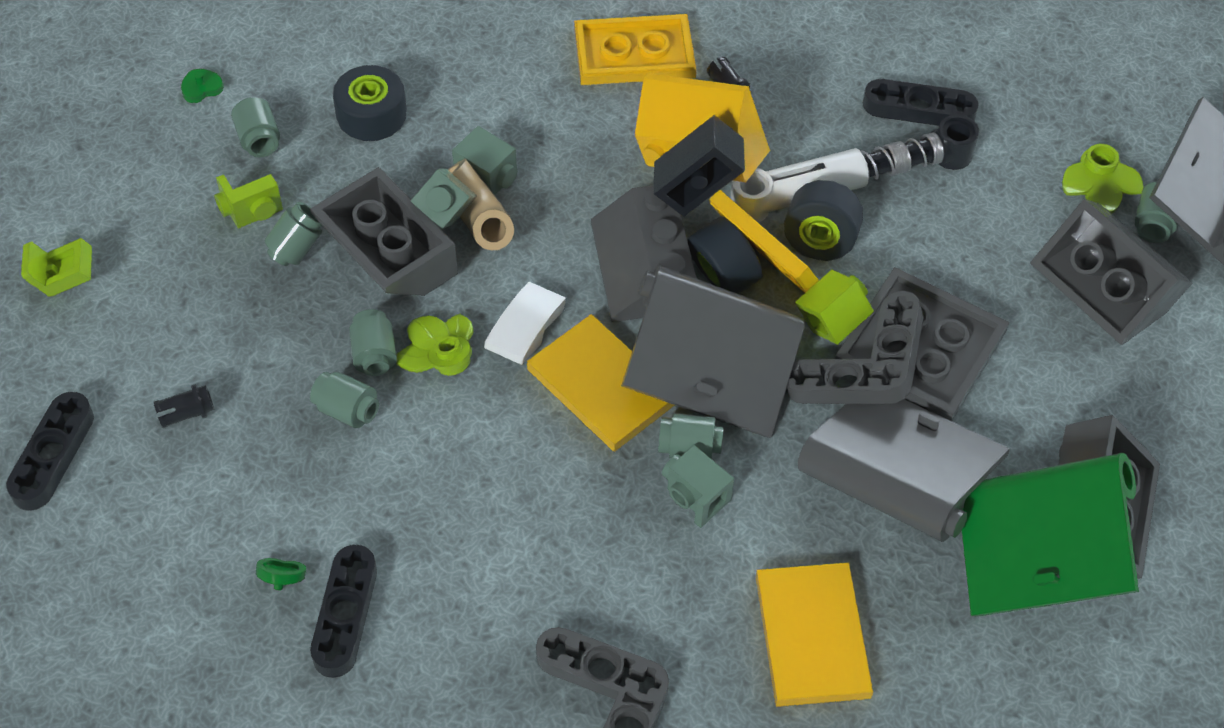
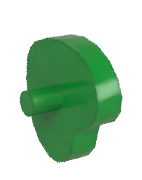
M193 69L189 71L181 84L183 98L189 103H198L205 97L217 96L224 88L221 77L217 73L206 69Z
M264 558L256 564V576L264 582L273 584L275 590H283V585L295 584L305 579L306 566L300 562Z

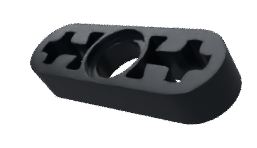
M876 79L869 82L863 97V107L872 116L940 126V122L945 117L957 114L967 116L975 121L979 106L977 98L965 90L887 79ZM878 96H884L885 101L878 100ZM899 98H903L902 104H898ZM915 99H921L929 103L930 107L918 109L910 102ZM939 103L943 104L941 110L937 109ZM956 107H962L963 112L956 111Z
M66 392L57 396L51 402L6 482V488L13 503L18 508L27 511L37 510L46 505L53 496L94 421V414L89 401L83 394ZM75 408L79 410V415H70L68 420L65 421L64 413L71 414ZM50 443H60L63 445L61 453L51 459L39 457V453L45 445ZM33 466L39 469L37 474ZM36 480L39 487L37 489L30 488L26 494H23L22 486L30 487Z
M349 545L342 548L335 555L310 647L311 657L316 670L326 677L336 678L345 675L353 668L356 661L377 577L374 555L367 547L362 545ZM354 561H361L363 569H358L356 572L355 588L348 586L349 575L347 568L352 567ZM341 601H351L358 606L356 614L347 620L334 618L331 615V611ZM333 632L341 634L339 644L342 654L336 655L334 661H327L324 652H330L335 639Z

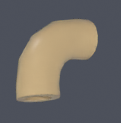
M466 159L457 162L448 171L477 195L461 214V220L482 248L493 251L506 247L514 235V224L509 214Z

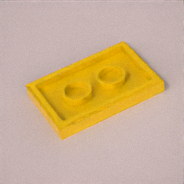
M687 14L574 20L581 85L642 82L647 73L690 79L696 78V64Z
M719 190L709 199L711 201L710 204L720 216L732 222L744 234L755 250L804 293L819 281L803 261L724 192Z
M592 314L527 360V370L613 452L617 451L675 406L621 386L632 350Z
M849 562L757 570L756 584L776 707L871 699L873 688Z

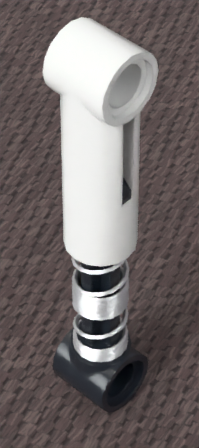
M959 114L950 115L940 122L939 129L923 135L919 141L909 138L905 144L898 141L886 144L883 148L878 146L869 154L854 148L769 171L757 168L746 183L732 180L730 199L754 220L760 222L768 216L769 212L789 207L795 192L806 183L813 181H834L848 187L852 191L866 187L869 177L873 176L877 180L879 175L887 173L890 176L907 172V170L910 171L911 166L922 164L926 167L927 162L932 165L938 163L940 166L951 170L963 169L972 161L979 128L974 120L967 116Z

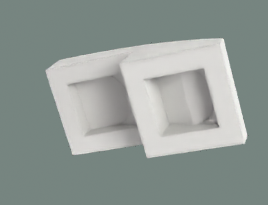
M528 282L500 316L487 337L484 348L522 365L542 344L544 331L563 312L566 297Z

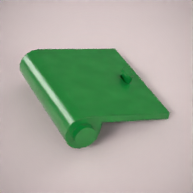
M1125 453L985 479L965 499L963 511L967 512V520L962 529L971 616L979 617L1139 592L1127 500H1132L1136 496V480L1131 462Z

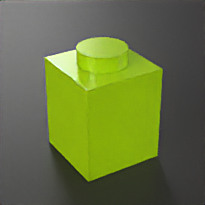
M832 269L795 302L811 331L837 345L874 312L866 298L868 290L865 285L853 275L848 277Z

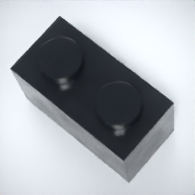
M713 115L654 162V195L683 217L745 171L744 138L717 116Z

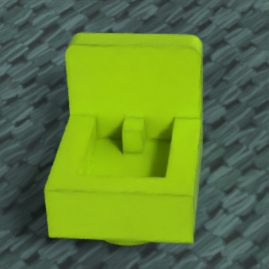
M224 174L216 177L219 193L214 194L218 209L223 217L230 215L238 229L258 220H266L283 210L278 184L272 174L232 189Z
M79 238L50 252H46L32 241L23 245L21 275L29 284L35 286L48 297L57 295L91 280L92 246L82 238Z

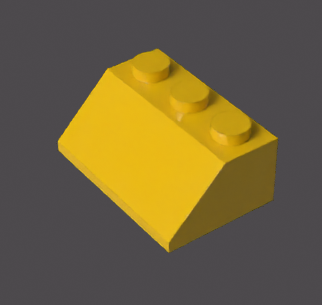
M647 73L643 78L635 129V138L646 165L654 167V162L715 115L744 138L745 171L733 181L746 183L770 152L749 86Z

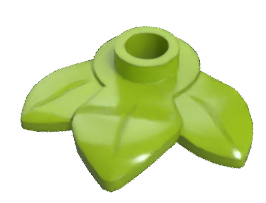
M1107 144L1091 146L1082 154L1079 163L1067 167L1062 180V189L1066 195H1085V199L1101 204L1111 214L1119 208L1123 193L1137 195L1141 194L1144 188L1140 174L1134 168L1122 164L1118 152Z
M462 314L454 315L446 322L430 315L415 318L407 327L411 344L396 353V364L405 370L419 373L435 368L443 375H457L463 372L470 364L472 349L469 340L474 333L472 322Z

